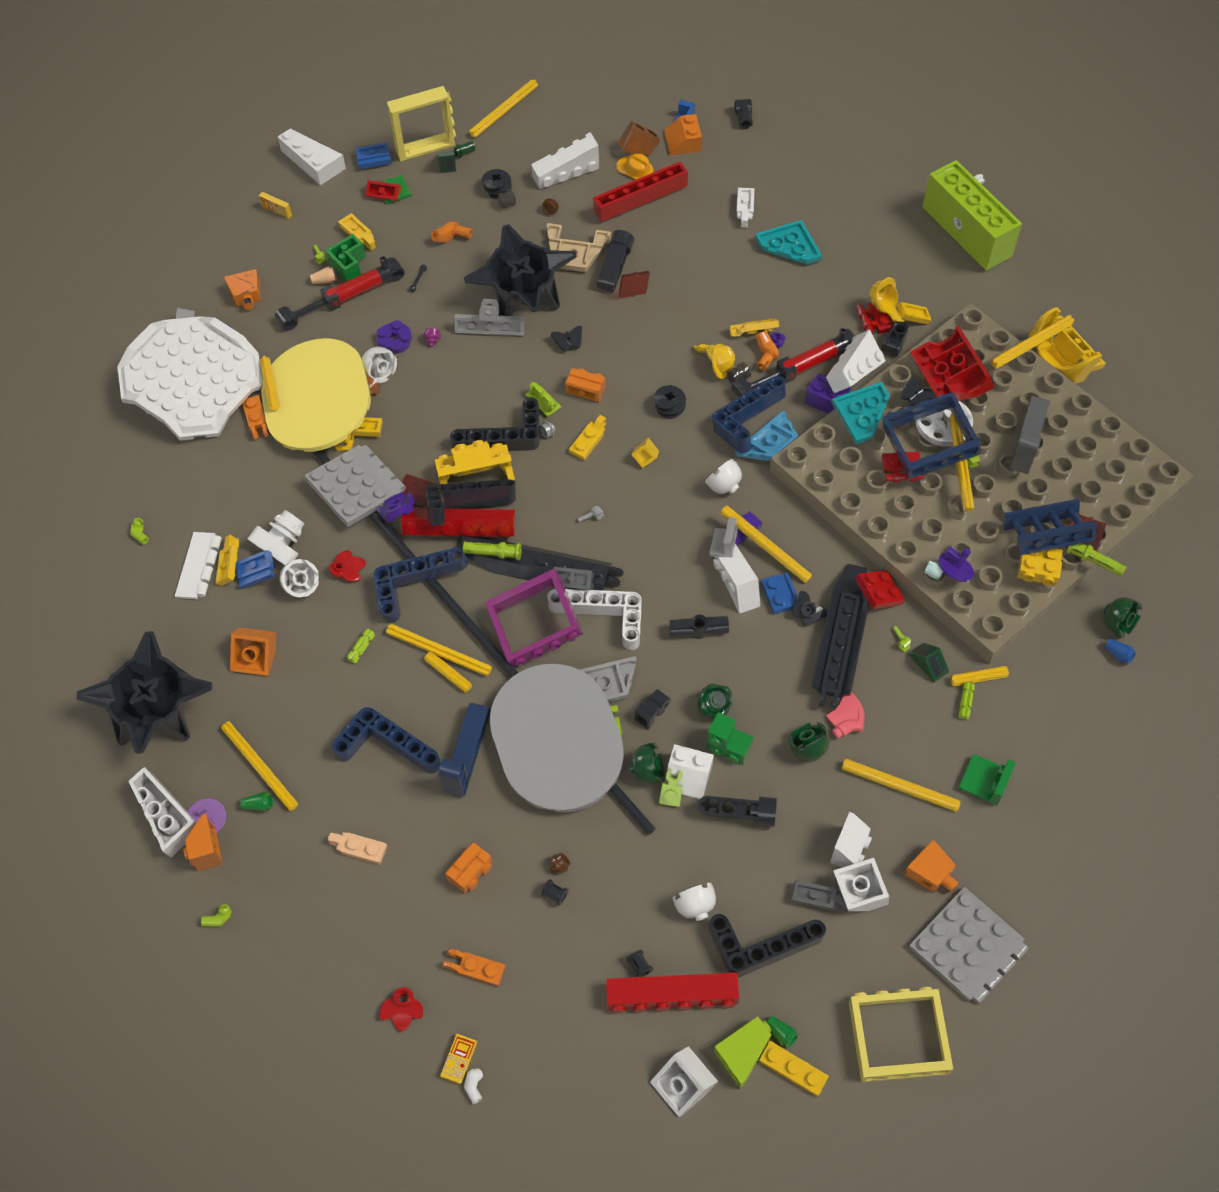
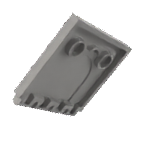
M358 445L304 475L305 481L347 527L377 511L380 505L381 507L385 505L384 501L387 498L406 489V486L396 478L395 474L388 467H385V464L367 445L362 447Z
M966 887L950 901L908 947L968 1002L972 999L977 1004H980L989 994L986 988L992 990L1003 978L1001 974L1006 975L1016 964L1015 959L1019 960L1028 951V947L1023 943L1025 939Z

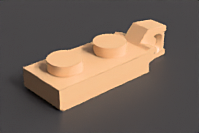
M343 832L342 836L330 833L328 838L329 844L337 846L336 850L340 851L341 854L381 865L387 849V843L352 833Z

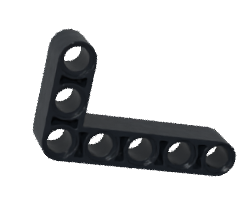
M529 397L523 401V427L455 429L450 433L452 449L459 444H465V446L472 445V442L475 440L487 441L490 448L498 443H502V445L507 444L508 451L537 449L540 445L538 400Z
M510 479L434 484L425 487V505L428 522L434 526L443 525L446 522L445 508L505 504L516 501V482Z
M723 914L712 916L709 932L728 973H737L739 978L821 943L826 927L820 920H811L745 949H742L729 919ZM722 923L725 928L717 930L713 925ZM817 929L820 931V935L815 936L811 934L810 930ZM798 937L801 943L794 944L790 938ZM725 942H730L733 944L734 947L732 949H726L723 947L722 944ZM778 945L782 951L774 952L771 946ZM759 953L762 959L759 961L754 960L751 955ZM738 961L743 965V967L741 969H735L732 966V963Z

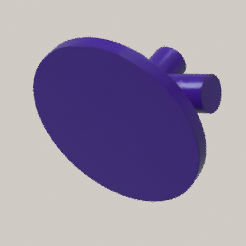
M950 546L946 552L939 556V567L950 578L959 582H968L974 577V570L966 560L971 554L969 549L964 548L959 553Z

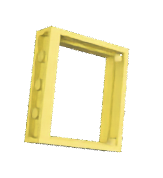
M444 86L387 102L395 151L400 162L455 146L454 137H456V133L453 128L455 123L451 116L453 109L449 103L452 100L450 93L446 92ZM441 102L445 133L404 144L399 114Z
M931 987L919 988V991L900 989L897 990V993H888V991L884 990L876 992L875 995H867L861 992L854 994L850 998L849 1009L861 1082L949 1075L953 1071L939 989H932ZM932 1000L943 1061L869 1068L859 1006Z

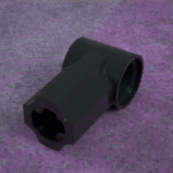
M751 99L735 100V115L738 117L739 127L749 129V127L753 126Z

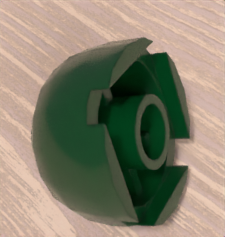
M1127 597L1118 598L1111 602V604H1107L1104 609V619L1108 629L1123 638L1126 632L1127 634L1132 633L1141 616L1137 614L1138 610L1142 611V604Z
M816 722L817 725L811 726V723H805L790 733L792 737L788 738V743L795 756L802 760L815 761L827 752L830 738L824 724Z
M655 742L639 746L632 755V762H629L631 774H635L636 778L645 784H655L664 781L660 778L664 776L661 754H656L655 749H658V746Z

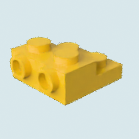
M1055 548L1021 555L1017 578L1029 582L1043 583L1047 586H1057L1061 574L1063 550Z

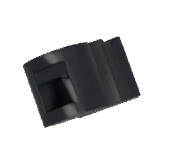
M659 689L655 690L649 699L647 698L645 703H641L635 710V720L649 730L654 723L655 715H662L665 712V709L671 702V698Z

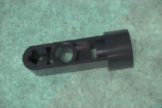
M625 230L613 231L608 244L609 249L598 277L597 288L615 291L627 255L630 254L635 241L633 235Z
M703 796L698 802L699 811L705 816L757 821L758 826L775 827L777 798L759 796V801ZM707 800L710 801L711 805H716V801H720V813H715L716 808H709V811H705V808L701 806ZM730 802L733 804L734 810L732 813L727 814L723 812L722 806L724 803ZM747 804H751L750 816H746Z

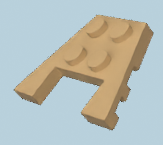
M547 223L550 250L575 251L577 255L575 259L559 269L587 272L611 238V232L596 230L593 243L560 239L562 225Z

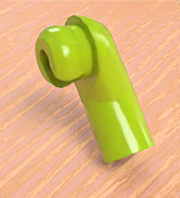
M135 518L131 524V536L145 545L149 541V537L143 533L144 522L141 518Z

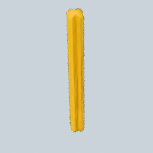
M535 79L530 80L469 131L471 137L476 138L536 89L538 87L537 81Z
M1071 315L1063 317L993 358L991 366L995 369L1003 366L1071 326L1074 318Z
M951 413L949 421L953 447L964 444V438ZM966 459L956 463L962 506L965 512L972 511L974 508Z
M725 506L721 510L720 514L727 520L729 517L736 518L737 528L804 583L810 580L812 574L733 509Z
M389 624L386 633L428 652H433L435 655L482 675L488 676L491 673L492 667L488 664L396 625Z
M227 721L221 726L223 732L289 811L297 808V801L232 723Z
M849 759L843 761L842 770L955 812L960 807L961 801Z

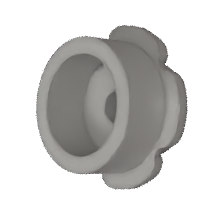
M544 421L539 427L541 434L545 438H552L556 431L551 422Z

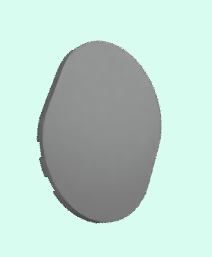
M543 664L519 672L500 689L491 708L490 727L505 776L515 793L534 807L555 812L581 810L602 799L618 780L623 764L624 750L622 738L610 705L598 683L589 675L574 667L562 664Z

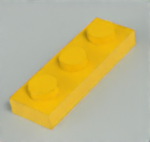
M772 1041L768 1043L759 1060L761 1064L816 1097L819 1096L829 1077Z

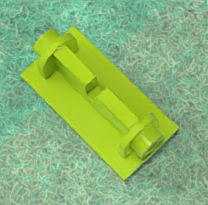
M532 382L529 385L530 391L525 395L528 398L533 397L537 399L539 409L547 417L561 408V405L538 383Z

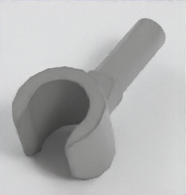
M595 506L591 509V512L577 519L581 522L594 516L597 520H600L605 515L599 506Z

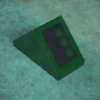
M454 152L438 153L440 173L457 172Z
M923 643L908 654L933 683L949 673L948 666L939 647Z

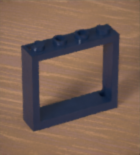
M954 392L946 395L942 394L932 400H925L920 404L908 406L903 410L895 413L891 412L889 415L883 416V428L908 479L980 455L981 443ZM950 409L967 442L909 462L893 428Z

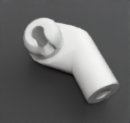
M479 1068L471 1069L467 1073L464 1083V1089L472 1104H476L483 1099L477 1089L478 1081L483 1078V1073Z

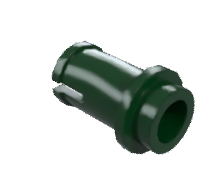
M473 141L461 145L456 144L454 147L455 155L460 157L463 154L475 151Z

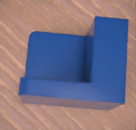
M680 100L675 120L680 116L695 114V103Z

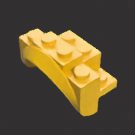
M1058 307L1043 314L1028 334V337L1062 319V315L1058 316L1061 312ZM1072 326L1057 333L1055 339L1052 336L1035 346L1036 354L1075 384L1084 382L1091 371L1102 369L1106 364L1101 358L1102 355L1099 352H1095Z
M478 440L472 442V445H456L451 449L452 456L442 455L435 459L440 484H447L450 475L460 477L492 470L497 465L503 469L508 479L515 480L511 455L508 452L507 444L502 445V443H498L490 448L487 441Z

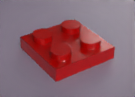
M887 570L861 573L856 576L855 580L872 609L898 606L905 602L904 597Z

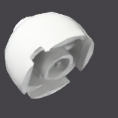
M377 346L370 348L362 356L366 374L376 380L377 383L386 382L389 380L386 377L395 373L397 358L390 350Z
M731 459L720 466L718 471L712 473L705 480V483L715 493L725 494L730 492L732 494L739 488L738 484L742 479L741 469L734 459Z
M292 560L282 568L279 578L280 584L284 591L291 596H309L318 586L319 573L314 564L308 560Z
M707 883V888L698 885L679 893L680 898L678 899L676 896H673L672 900L677 911L683 917L695 918L696 921L707 918V913L716 904V895L712 883Z

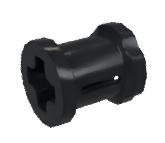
M549 879L542 889L541 895L556 901V904L560 906L567 897L569 889H563L554 884L553 880Z
M643 950L632 953L626 959L627 963L631 964L636 972V977H645L654 969L644 958Z

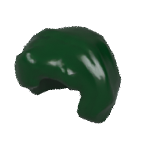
M708 684L697 695L699 713L711 719H715L718 712L727 716L732 706L730 700L732 697L731 689L728 686Z

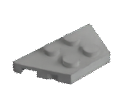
M636 656L580 670L598 683L605 693L608 703L629 697L637 662Z

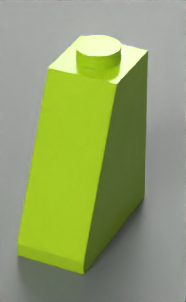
M759 1017L747 1023L714 1048V1053L739 1089L744 1087L771 1037L770 1026L765 1020L761 1021Z

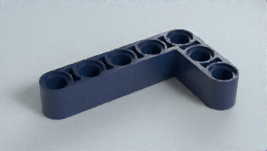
M781 376L772 377L712 414L714 432L739 453L750 451L752 448L750 432L742 423L785 398V379Z
M456 547L377 567L373 576L378 608L383 618L389 623H394L400 618L397 586L464 570L468 566V559L464 551ZM393 609L391 613L386 614L388 610Z
M476 703L469 704L452 760L443 758L440 765L439 777L445 793L465 796L489 720L490 706Z
M370 707L362 708L332 743L335 756L341 762L349 761L372 735L429 774L437 773L441 765L436 750ZM366 718H372L370 721H364ZM382 728H388L386 731L380 732ZM359 732V735L352 736V734ZM403 738V741L395 742L397 739ZM341 748H347L345 751L339 752ZM413 749H420L416 753H411ZM430 759H434V760H435L434 763H431V764H428V763H427V761L430 760Z

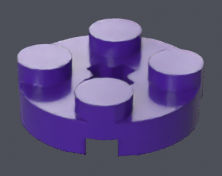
M395 320L377 330L379 347H384L393 352V354L404 352L409 348L412 334L409 327L402 324L401 321Z
M401 492L387 498L384 501L385 505L378 507L381 518L391 522L401 514L412 512L415 502L412 494L407 492L408 495H404Z

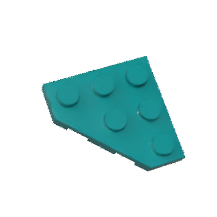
M802 220L755 234V239L763 251L805 265L822 260V254Z
M879 382L832 399V405L856 445L873 439L889 401L890 394L884 384Z

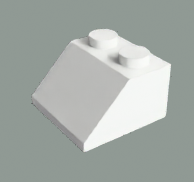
M674 744L668 764V769H671V776L676 778L678 777L679 770L682 771V778L677 783L683 785L682 795L700 800L706 790L714 755Z
M852 812L848 814L830 863L841 868L862 862L865 857L861 854L863 848L868 849L872 837L868 836L871 829Z
M874 858L833 871L848 911H870L889 904V895Z
M688 1046L674 1054L650 1083L678 1117H681L700 1101L718 1081Z

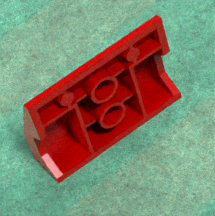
M960 326L955 327L951 337L939 343L929 341L910 351L926 381L935 393L936 398L942 394L946 395L954 392L957 400L960 401L978 397L994 389L991 376Z

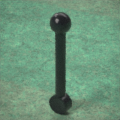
M426 265L420 266V272L413 285L410 286V291L414 292L416 290L419 279L423 272L427 270Z

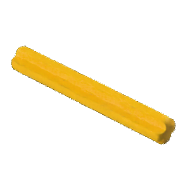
M263 356L260 359L268 406L270 410L275 412L280 408L271 361L269 357Z

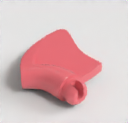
M851 692V695L842 698L836 710L826 715L829 722L835 727L832 730V734L836 736V739L841 738V736L844 737L853 731L862 732L864 728L865 716L863 707L858 698Z

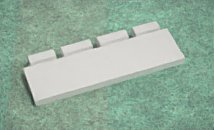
M193 532L175 598L197 600L198 597H205L208 588L207 583L210 581L213 571L212 566L215 564L217 550H219L222 539L220 536H217L215 533Z

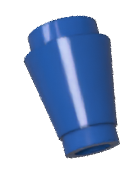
M1110 639L1105 645V649L1122 664H1130L1137 653L1132 646Z

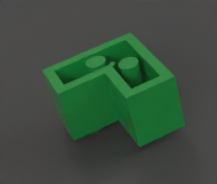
M354 234L325 250L329 265L334 267L335 271L345 282L361 275L359 261L366 258L363 243Z
M718 712L707 733L706 749L714 755L726 757L732 763L743 765L753 745L754 737L735 729L736 720Z

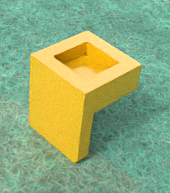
M649 437L637 445L632 452V456L642 468L655 460L659 454V450Z

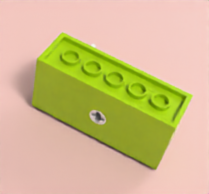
M955 160L930 173L922 207L987 271L1013 256L1022 223L982 185L985 182L982 174L973 176Z

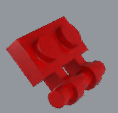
M868 303V309L864 308L863 304L857 306V314L862 319V326L865 331L870 330L872 334L874 329H877L878 334L890 332L894 321L887 313L880 312L872 303Z
M919 451L905 452L909 462L921 459ZM882 453L883 472L891 473L885 474L886 482L900 483V481L905 480L916 482L917 480L924 479V475L908 479L906 473H899L905 471L896 453Z

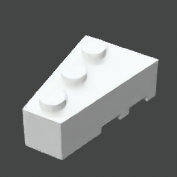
M735 544L732 558L715 557L713 564L715 569L719 570L721 578L740 614L760 607L758 578Z

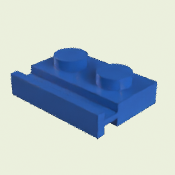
M387 142L355 148L360 169L392 164Z
M269 550L236 562L237 578L240 581L238 586L242 589L275 577V574H273L272 552Z
M788 572L784 575H775L761 579V585L773 614L792 610L798 596Z

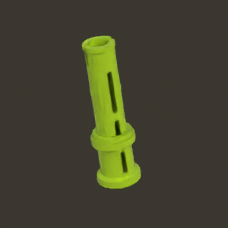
M464 542L463 551L465 554L494 555L500 559L509 557L520 560L522 546L521 543L512 545L505 542L499 544Z
M1083 543L1071 545L1066 551L1068 554L1072 553L1080 557L1082 561L1088 560L1119 577H1122L1127 568L1126 565L1093 550L1091 545L1087 546Z

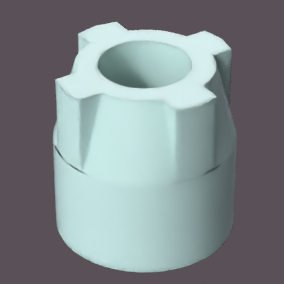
M929 561L924 573L939 580L943 571L938 563Z

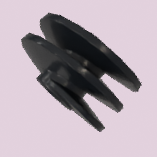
M492 169L487 171L482 177L483 189L493 199L504 198L512 189L511 177L504 170Z
M672 385L660 387L654 395V405L657 413L661 417L668 419L681 415L686 406L684 392Z

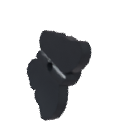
M577 326L570 332L566 331L565 334L552 332L551 338L564 352L573 348L578 349L581 347L582 326Z
M910 378L901 393V399L908 400L911 406L936 398L935 393L919 388V383L915 378Z
M800 591L796 604L793 606L792 614L803 619L802 623L805 626H809L826 617L827 610L815 606V603L811 602L808 593Z

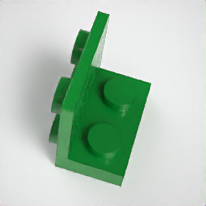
M973 754L959 789L997 806L1016 762L1008 759L1005 765H999Z

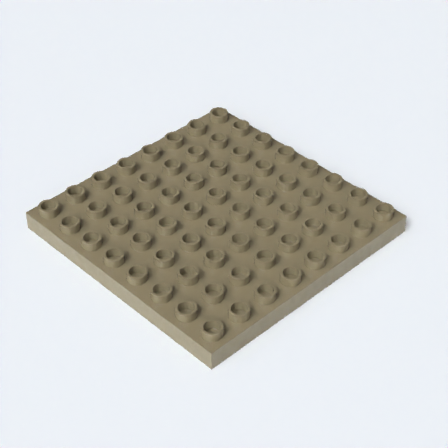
M970 303L862 387L882 382L890 394L889 401L873 439L856 445L837 411L834 409L772 457L770 472L883 571L887 570L897 584L990 664L1099 567L1088 560L1082 561L1080 557L1072 553H1066L1069 547L1066 546L1057 548L1063 550L1061 574L1057 586H1047L1043 583L1029 582L1017 578L1021 557L1017 552L1018 534L1015 529L1004 530V513L1079 498V516L1085 517L1082 522L1084 523L1091 519V521H1097L1099 527L1100 522L1103 531L1101 532L1100 528L1096 529L1102 535L1091 545L1093 550L1110 557L1184 492L1194 475L1031 349L997 369L991 366L993 358L1021 343V341ZM957 326H960L991 376L994 389L978 397L960 400L972 414V428L981 443L980 455H978L980 461L977 462L979 466L968 467L974 508L972 511L966 512L962 506L956 463L924 474V479L917 480L916 482L905 480L900 481V483H893V481H885V474L891 473L883 472L881 460L882 453H895L883 428V416L911 406L908 400L901 399V393L910 378H915L918 381L919 388H923L924 391L933 392L910 351L929 341L939 343L951 337ZM1035 396L1049 400L1050 403L1040 434L1041 441L1029 473L1024 474L1011 470L1010 465L1031 397ZM916 420L893 428L904 452L919 451L920 458L953 447L937 446L925 440L917 430ZM927 420L921 421L925 426L931 425ZM938 432L933 434L936 438L943 437V435ZM1071 518L1061 519L1064 526L1073 525L1074 523ZM1052 521L1041 523L1045 530L1056 528ZM1033 525L1023 527L1026 534L1037 532ZM950 546L959 553L964 548L971 551L966 560L974 570V577L968 582L956 581L944 572L940 579L936 580L924 572L929 561L938 563L939 556L946 552Z

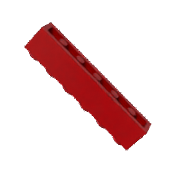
M677 162L593 197V211L599 220L603 222L688 186V171L681 162Z
M414 508L409 514H402L401 516L402 535L514 537L516 529L515 509H445L446 522L439 526L429 524L426 508Z
M737 973L606 979L608 1011L612 1010V1013H624L625 1010L634 1009V1012H645L647 1009L656 1008V1011H667L669 1008L678 1007V1010H689L695 1006H700V1009H711L716 1005H722V1008H733L739 1004L740 999Z

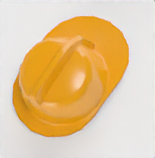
M643 154L625 156L618 160L616 164L617 170L620 173L633 179L653 173L652 165Z

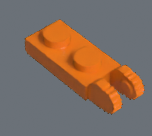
M259 395L246 398L242 404L254 440L258 439L257 429L263 428L262 431L265 437L269 436Z
M448 948L447 955L462 961L460 966L444 961L442 965L444 968L457 972L458 975L499 987L506 968L505 964Z

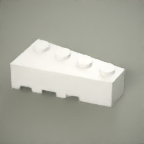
M292 129L278 136L281 151L319 185H322L346 169L343 154Z
M591 132L585 135L586 138L580 141L578 139L573 141V145L565 149L564 147L558 149L553 156L549 154L531 164L532 177L539 189L599 169L598 144Z
M870 330L852 338V342L846 347L845 353L839 357V362L833 366L826 378L834 393L851 387L885 362L883 353L880 351Z
M144 767L129 780V783L144 810L146 819L149 821L162 851L172 858L186 845L185 839L197 822L164 785Z

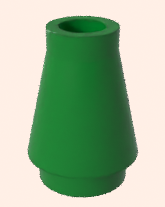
M266 791L241 798L242 810L267 812L268 809L273 807L272 794Z
M774 1015L768 1019L767 1023L771 1028V1032L781 1046L791 1047L799 1037L796 1028L777 1019Z

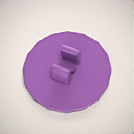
M201 799L195 802L188 810V813L196 822L202 814H207L214 823L217 833L226 822L227 812L224 806L215 799Z

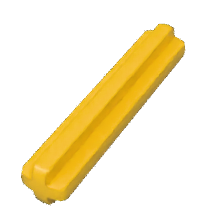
M428 652L425 655V661L463 692L467 693L472 688L471 682L433 652Z
M1007 666L954 674L951 675L950 681L952 686L964 685L965 682L977 683L1008 677L1009 671Z

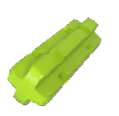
M368 628L364 630L363 636H360L353 646V651H350L347 655V660L354 664L359 660V655L361 656L370 644L369 641H372L375 636L374 632Z
M965 682L963 685L958 715L960 719L968 720L970 717L975 688L974 683Z

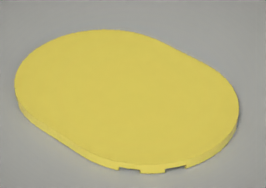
M324 338L303 342L284 352L272 363L271 366L280 408L275 412L269 409L264 381L262 383L261 395L267 427L276 441L291 450L314 452L341 443L348 438V435L353 430H357L365 420L364 417L367 410L370 408L371 395L362 359L351 345L336 339Z

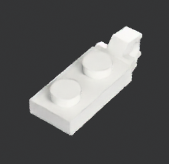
M738 188L737 219H741V228H748V219H752L754 212V188Z

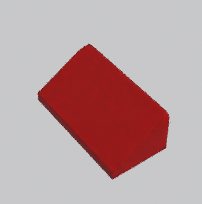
M367 180L365 197L397 201L402 186Z

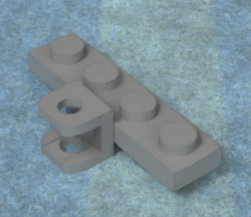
M483 299L479 315L455 314V333L524 336V317L498 316V301L496 299Z

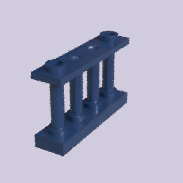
M1079 498L1004 513V530L1015 529L1018 534L1017 552L1019 556L1095 541L1096 537L1095 522L1083 523L1079 517ZM1071 518L1074 525L1064 526L1061 519ZM1052 521L1056 528L1045 530L1041 523ZM1033 525L1037 532L1026 534L1023 527Z

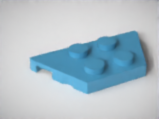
M782 411L751 437L752 448L750 451L739 453L735 450V453L738 457L771 461L772 457L797 439L798 434L793 429L792 423L788 421L785 411Z

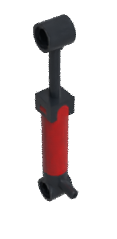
M381 256V266L338 286L332 287L329 285L320 289L322 299L294 312L289 307H281L276 311L275 318L283 330H293L298 324L297 317L324 305L332 312L341 307L340 303L390 280L399 281L404 277L405 271L396 258L391 257L387 259L385 256Z
M841 328L837 337L789 359L787 356L778 360L776 371L752 383L748 382L745 378L736 380L732 384L731 390L739 398L775 376L783 377L785 384L796 379V375L844 353L855 335L850 329Z

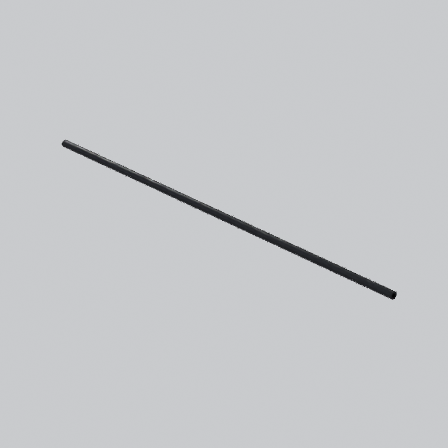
M323 450L312 452L323 465L331 461ZM376 511L368 515L406 560L416 557ZM436 578L426 579L425 582L510 678L518 674V671L507 662L503 654ZM615 783L609 790L647 835L652 834L656 828Z

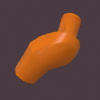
M450 221L441 228L434 229L431 233V239L435 242L444 243L451 241L457 235L470 239L473 229L460 226L456 221Z
M767 331L755 335L759 349L763 354L756 366L762 371H765L770 363L776 361L779 356L778 349Z

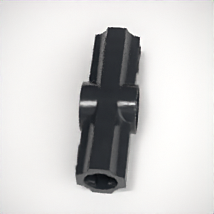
M698 614L690 619L669 620L671 638L693 636L696 639H701L706 635L729 633L728 616L705 617ZM701 625V626H703V627H702V628H697V627H695V626Z

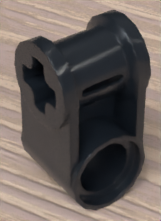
M898 321L893 324L882 344L881 350H888L899 356L908 332V325L905 322Z

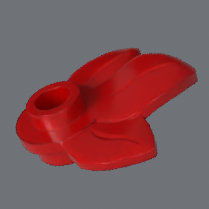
M343 551L336 556V561L330 564L329 571L334 578H344L350 582L359 581L361 576L358 571L365 567L366 561L357 556L352 557L351 551Z
M401 987L393 993L392 998L384 1001L379 1017L380 1020L392 1019L397 1030L403 1032L410 1026L412 1018L421 1019L423 1017V1006L420 1001L414 999V994L409 988ZM402 996H407L405 1002H400Z

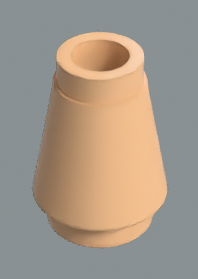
M328 266L310 275L313 285L337 281L334 267L330 268Z

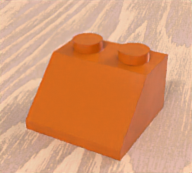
M696 114L680 116L664 130L669 155L701 152L702 135Z
M237 628L231 634L230 671L268 676L276 652V632Z
M202 814L185 839L186 847L183 848L186 860H189L191 866L194 865L198 871L223 864L216 827L207 814Z

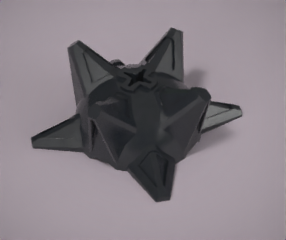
M508 224L502 226L500 246L495 249L489 260H487L486 265L465 276L464 281L465 284L492 286L497 292L499 316H512L522 302L532 312L539 311L540 303L553 310H557L560 307L554 273L575 259L577 255L575 251L547 250L545 247H540L531 241H526Z
M148 631L144 633L132 659L127 660L123 666L112 673L108 680L77 691L76 699L106 708L117 742L120 745H125L131 740L134 752L142 754L156 729L187 741L190 738V733L182 706L184 702L212 691L213 685L212 682L194 678L168 658L163 657L154 631Z

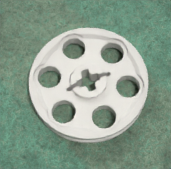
M958 401L968 421L973 426V417L970 410L962 402ZM947 409L916 420V427L920 435L934 445L943 447L953 446L949 421L951 411ZM927 420L931 425L925 426L921 421ZM938 432L941 433L943 437L936 438L933 434Z

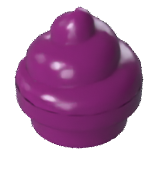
M426 328L423 337L430 347L440 340V330Z

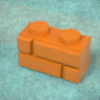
M572 368L565 382L566 393L600 402L606 388V377L599 373H589L582 368Z
M472 842L445 872L446 879L466 894L468 890L472 891L479 883L478 879L482 874L486 875L489 873L493 866L492 857Z

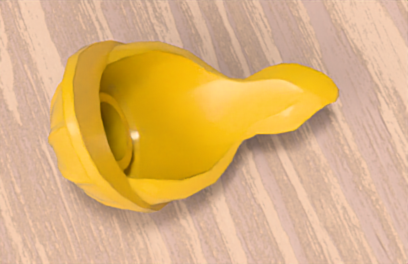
M888 277L882 281H877L869 291L872 305L880 312L887 313L894 322H904L897 311L898 293L895 279Z
M723 344L694 345V349L697 352L707 353L708 358L712 362L716 377L724 379L728 371L733 368L736 360L732 349Z

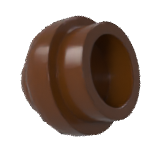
M547 198L542 204V209L546 214L552 215L558 211L559 205L555 199Z
M559 852L551 857L549 872L565 873L568 871L571 863L565 854Z

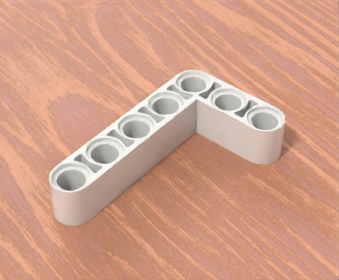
M566 589L575 614L623 616L622 643L624 648L635 650L639 647L642 599L638 593ZM557 590L549 591L547 595L549 610L553 613L566 614Z

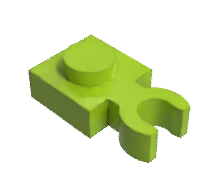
M668 769L666 778L669 782L662 783L659 803L680 807L683 785L677 783L682 778V771L679 770L678 777L674 778L671 776V769Z

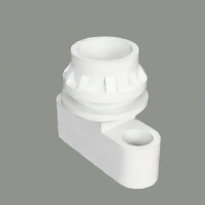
M284 510L282 514L275 516V523H269L272 526L269 533L257 525L247 539L262 550H269L274 558L286 565L288 562L295 560L299 555L288 545L291 541L297 543L295 537L301 536L302 527L305 524Z

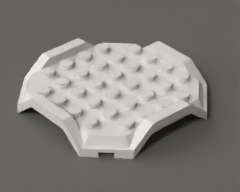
M201 316L168 319L151 323L127 347L117 366L122 403L135 404L163 422L180 441L194 439L197 436H205V438L220 436L234 411L252 392L260 390L263 385L258 352L243 335L215 317Z

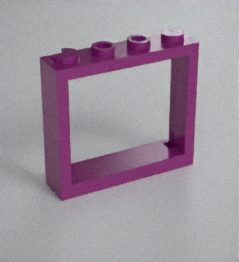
M555 569L485 602L507 662L513 667L520 664L524 665L526 661L539 658L545 652L556 650L562 644L568 641H575V638L583 635L562 579ZM555 585L571 626L512 653L498 612Z

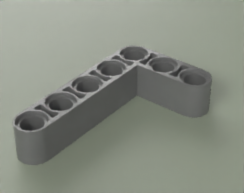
M1035 396L1031 397L1010 465L1011 470L1024 474L1029 473L1041 441L1040 434L1049 407V400Z

